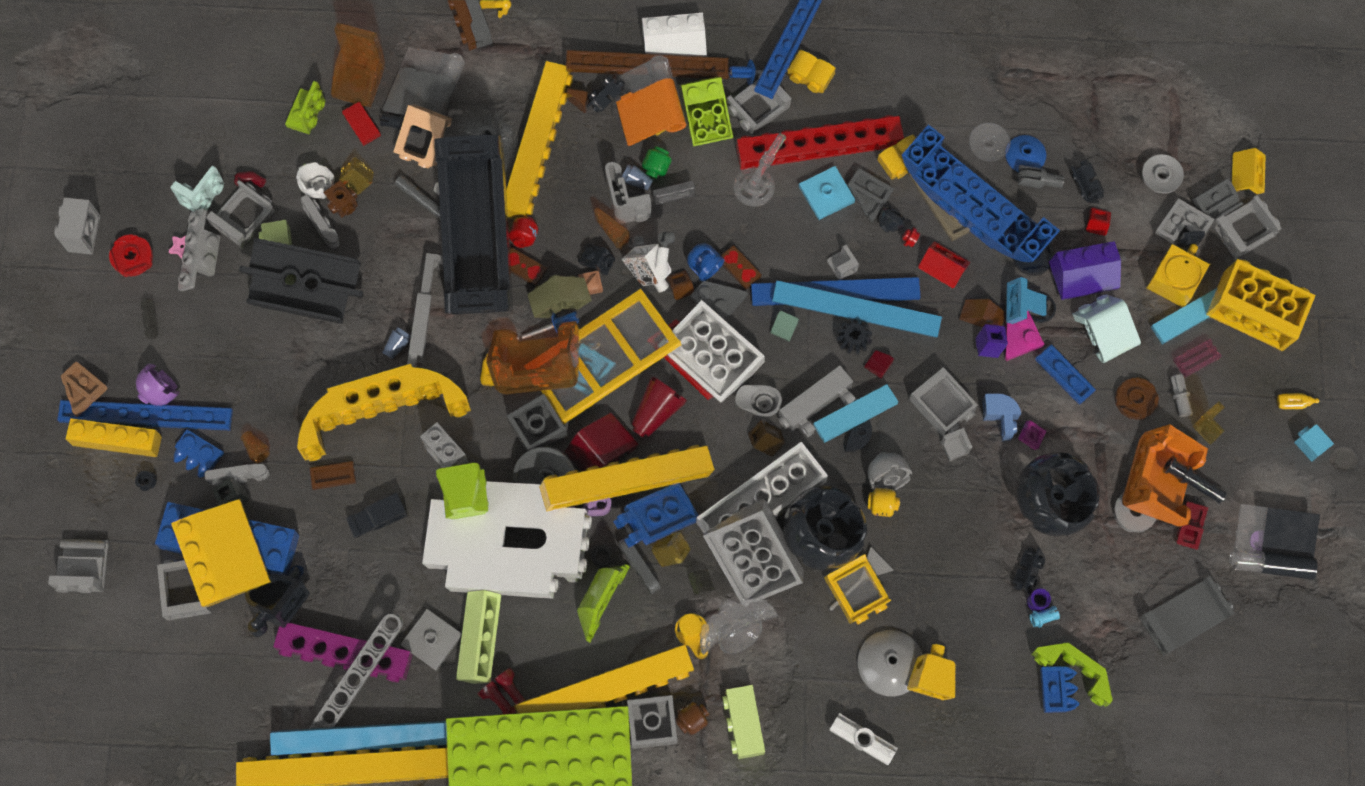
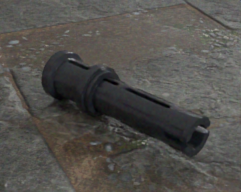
M1175 456L1168 459L1163 468L1164 473H1170L1178 478V482L1181 484L1187 483L1215 500L1218 504L1224 501L1227 492L1194 473L1191 466H1185L1180 463Z

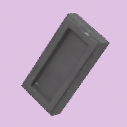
M693 181L653 190L655 205L695 195Z

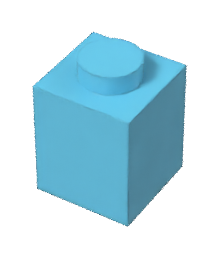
M1317 424L1311 429L1306 426L1298 433L1300 438L1294 442L1311 462L1334 444Z

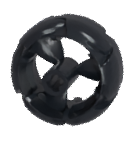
M1052 452L1033 459L1022 470L1019 477L1020 485L1017 488V501L1021 513L1032 523L1031 527L1049 536H1065L1081 531L1094 519L1095 515L1093 512L1099 504V487L1096 478L1092 476L1088 465L1082 459L1069 453ZM1053 469L1058 472L1068 487L1064 488L1059 484L1053 485L1049 470ZM1067 499L1071 501V506H1069L1067 518L1063 520L1061 519L1060 504L1064 503Z
M831 486L813 487L803 491L788 506L783 524L784 539L790 551L803 560L802 563L820 571H829L850 563L862 551L867 535V522L862 509L857 507L853 499L844 491ZM813 508L820 509L823 519H820L813 526L807 525L806 515L808 510ZM832 519L840 526L843 536L834 533V526L830 522ZM826 540H828L830 548L823 545Z

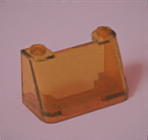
M577 321L562 323L558 328L559 337L519 341L517 334L512 330H494L486 364L495 389L502 394H514L575 386L579 377V328Z

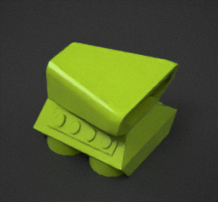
M478 463L436 470V476L443 491L446 519H460L484 515L488 512L487 481L484 469L480 470Z

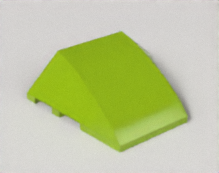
M624 564L611 568H602L597 571L577 609L587 642L591 643L600 625V618L618 584L621 585L630 565Z

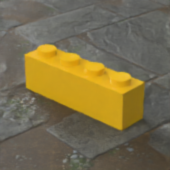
M70 418L66 440L72 446L158 457L162 436L153 429Z

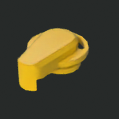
M690 613L683 615L675 626L677 639L682 644L689 646L698 659L706 658L709 653L706 642L708 633L706 621L698 614Z

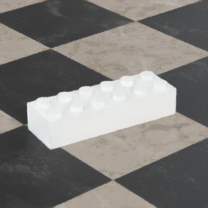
M800 442L699 515L696 524L705 533L742 508L762 499H765L776 519L786 512L790 503L803 491L823 485L828 475L804 444Z

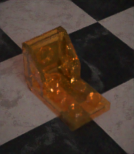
M337 23L334 31L341 49L335 63L331 96L355 104L360 102L361 105L371 108L385 65L377 33Z

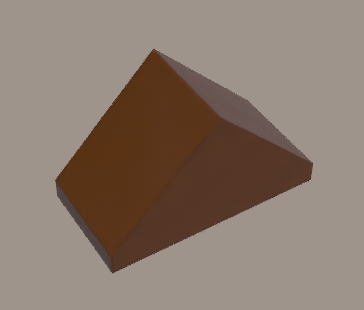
M966 299L959 320L980 327H984L985 324L1002 326L1006 312L990 299Z

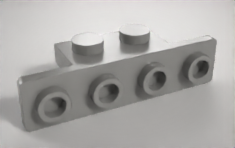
M205 209L192 211L188 218L189 224L185 237L181 272L178 278V290L180 291L194 288L197 272L206 276H213L215 273L220 236L204 230L207 212Z

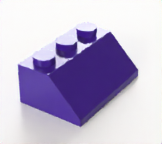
M1115 241L1057 252L1049 261L1061 300L1120 288L1121 258Z

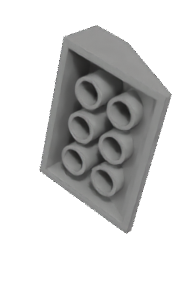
M765 499L742 508L703 534L704 539L743 607L803 583L804 570L796 555L788 548L783 532Z

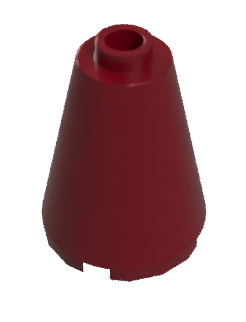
M652 376L632 421V425L635 426L633 431L641 437H644L645 434L650 436L684 406L687 400Z

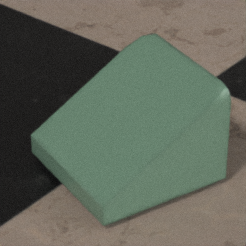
M779 311L770 333L790 342L799 319Z

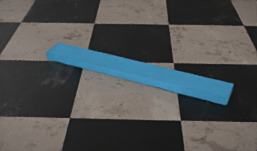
M776 281L772 302L848 319L852 318L857 321L861 319L862 322L935 338L938 337L942 316L782 281Z
M446 721L271 731V755L447 745Z

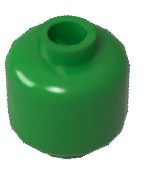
M655 146L654 149H648L642 167L647 170L646 175L657 179V176L666 175L672 159L668 151Z

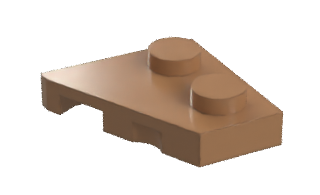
M77 361L61 375L72 412L76 417L82 414L107 390L105 384Z

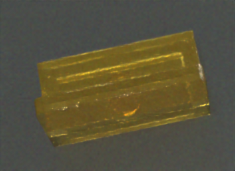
M1219 401L1192 426L1210 445L1224 433L1222 427L1214 420L1225 408Z

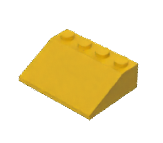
M240 499L171 523L202 607H210L271 582Z

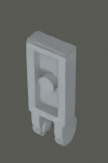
M308 194L301 197L303 210L327 247L331 250L338 248V234L335 229L329 228L331 225L326 216L322 217L318 212L320 208L315 199L311 200Z
M260 463L205 472V479L212 486L220 485L229 477L238 483H244L250 478L262 481L270 476L267 467Z

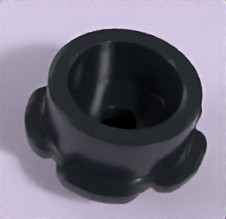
M140 471L136 476L135 484L137 487H140V490L149 491L157 483L156 475L152 471Z

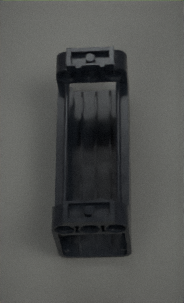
M499 135L455 136L434 139L435 161L438 167L445 292H443L445 314L514 311L503 140Z

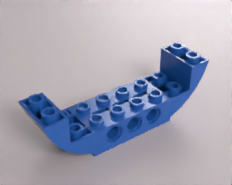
M928 124L902 154L904 164L912 178L935 204L950 216L955 217L965 228H969L970 232L988 247L1019 261L1034 262L1060 230L1044 217L1038 224L945 150L941 146L945 137Z

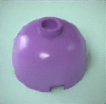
M149 363L140 371L136 378L138 398L145 404L166 405L180 393V391H175L178 386L163 370L157 372L154 370L156 365Z

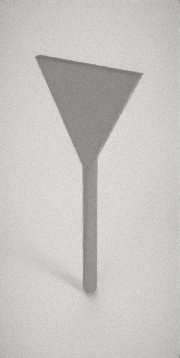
M870 547L867 560L876 576L894 571ZM864 569L861 577L843 593L845 597L863 580L868 579ZM836 600L829 609L833 610L839 604Z

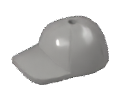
M744 385L738 390L735 402L739 408L754 415L769 417L780 410L782 397L780 392L771 386Z

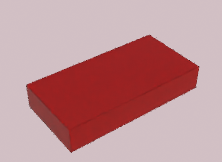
M360 102L342 111L344 118L363 146L381 136Z

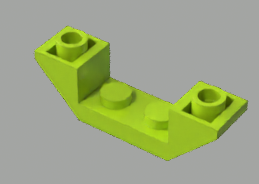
M1070 643L1037 647L1031 654L1035 657L1034 660L1043 667H1046V665L1051 667L1061 654L1064 656L1063 660L1081 668V672L1086 677L1096 679L1087 693L1093 703L1100 707L1102 705L1106 707L1113 701L1106 669Z

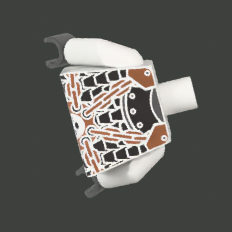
M662 232L658 235V242L661 244V247L659 244L643 246L644 240L642 236L630 238L628 246L632 250L622 258L624 264L641 285H654L659 293L669 287L665 280L671 273V268L667 261L669 253L667 244L674 242V233Z

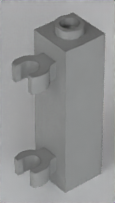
M839 365L780 409L778 415L780 424L791 432L800 427L803 433L810 437L815 433L814 426L808 421L811 417L838 397L841 398L846 406L854 402L855 397L848 391L852 387L853 380Z

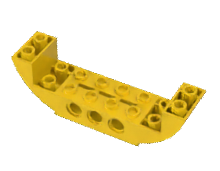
M411 364L327 388L328 393L315 403L304 419L298 437L297 448L305 461L319 460L321 456L326 455L320 434L321 430L330 431L335 429L337 425H350L355 423L357 419L364 417L365 419L376 417L377 413L384 411L387 413L393 412L398 407L404 405L413 406L418 404L420 400H433L438 398L440 394L444 396L450 417H462L471 409L466 395L449 378L428 369L414 368Z

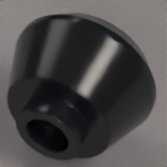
M891 206L883 207L878 219L880 222L879 226L887 233L901 229L905 226L906 221L904 216Z

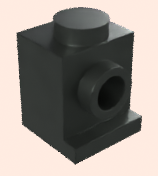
M230 477L213 489L219 506L240 499L244 507L250 499L245 487ZM230 488L231 492L226 494L225 491Z

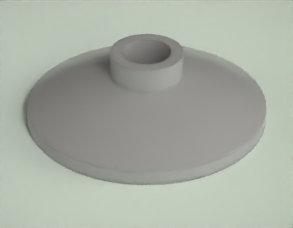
M1160 154L1149 158L1145 162L1142 169V177L1145 184L1151 190L1166 194L1179 188L1184 178V172L1181 164L1175 158ZM1158 175H1163L1164 179L1159 178Z

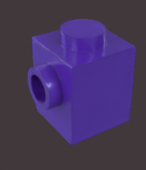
M985 324L975 338L978 356L998 358L1008 345L1005 326Z

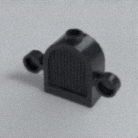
M293 566L287 575L278 571H267L271 580L270 583L245 592L247 603L256 613V616L248 623V630L254 637H260L267 632V622L285 628L308 598L310 592L303 584L307 579V572L302 566Z

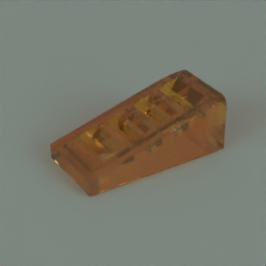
M596 208L594 210L596 221L614 245L621 250L630 239L629 231L601 209Z

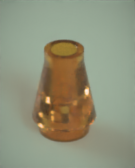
M247 431L241 436L250 460L260 463L268 458L270 454L268 451L269 447L251 431Z

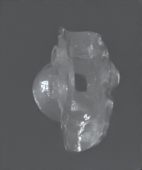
M759 597L753 600L743 599L739 604L733 600L723 601L719 606L718 614L712 615L709 618V623L702 626L700 633L701 653L705 655L717 642L720 649L729 654L747 649L760 636L762 632L761 621L778 617L775 608Z

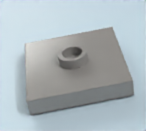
M426 609L400 645L437 671L462 638V633Z

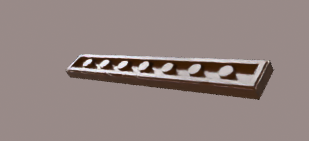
M567 50L566 72L615 74L617 72L624 75L708 79L721 77L722 79H728L729 61L728 58Z

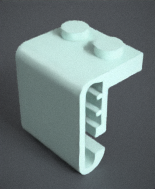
M1102 295L1096 299V302L1082 305L1078 308V311L1073 313L1075 321L1085 325L1092 345H1098L1099 352L1096 355L1102 363L1141 344L1125 301L1109 295Z

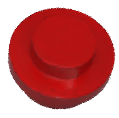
M915 227L911 230L907 229L903 234L904 246L913 247L917 242L920 233L917 232Z

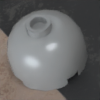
M879 453L868 466V480L873 490L875 488L886 489L892 487V490L895 491L903 487L911 479L910 474H912L908 462L897 453Z

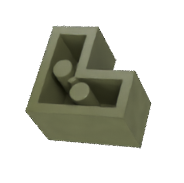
M558 274L552 275L548 278V281L537 285L534 288L535 290L527 294L534 318H551L552 312L557 314L562 309L579 310L592 301L585 278L573 275L567 277Z

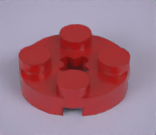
M129 234L118 238L114 242L112 251L110 250L109 252L111 265L124 277L140 275L150 269L153 264L151 246L144 238L137 237V235ZM130 251L136 254L132 260L126 259Z

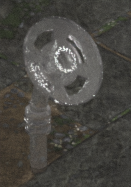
M779 133L770 149L764 152V155L759 160L758 168H747L741 171L735 178L733 185L734 194L741 203L757 207L766 204L772 198L775 189L774 180L766 172V169L770 168L776 158L777 151L785 141L786 136ZM749 173V175H747V176L743 179L742 183H739L740 180H741V178H742L745 174ZM764 175L768 181L764 182L762 176ZM766 188L769 189L768 193L763 198L759 199V196L764 194ZM745 189L748 194L752 195V198L744 197L740 190Z

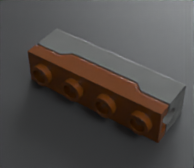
M447 0L450 10H455L456 15L453 16L457 27H461L460 37L463 45L467 44L469 51L492 44L491 33L478 0Z

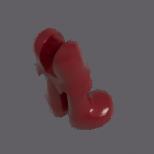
M510 667L497 676L495 681L505 690L513 702L518 704L526 701V699L513 682L515 673ZM493 681L478 692L481 699H491L503 712L501 714L517 713L515 707L509 704Z

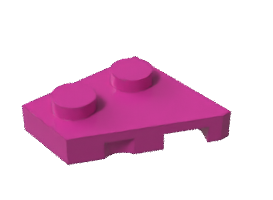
M1027 311V319L1015 324L1006 322L1008 342L1005 354L1006 361L1044 346V342L1029 311Z

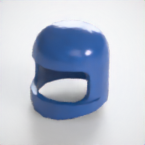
M707 243L697 244L690 250L687 256L688 266L699 276L701 281L711 278L722 267L725 260Z

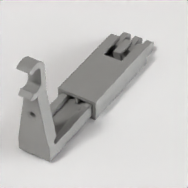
M426 254L421 293L417 294L407 365L411 364L414 368H417V363H423L431 312L430 293L435 267L440 271H444L442 255Z

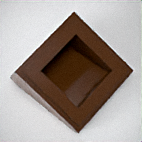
M567 89L568 101L583 113H586L588 92Z
M686 270L666 277L675 300L690 296L694 292L692 281Z

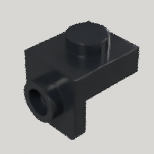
M587 244L578 262L582 266L598 269L602 275L607 276L615 262V257L607 248Z

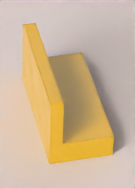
M1257 148L1233 153L1232 185L1236 191L1250 189L1256 194L1265 192L1266 155Z

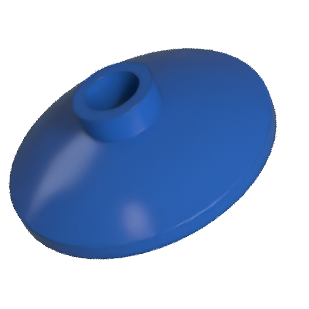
M1022 135L1013 138L1008 143L1005 150V158L1008 165L1016 172H1019V165L1042 168L1046 160V150L1044 145L1035 137ZM1024 149L1029 150L1030 154H1026Z

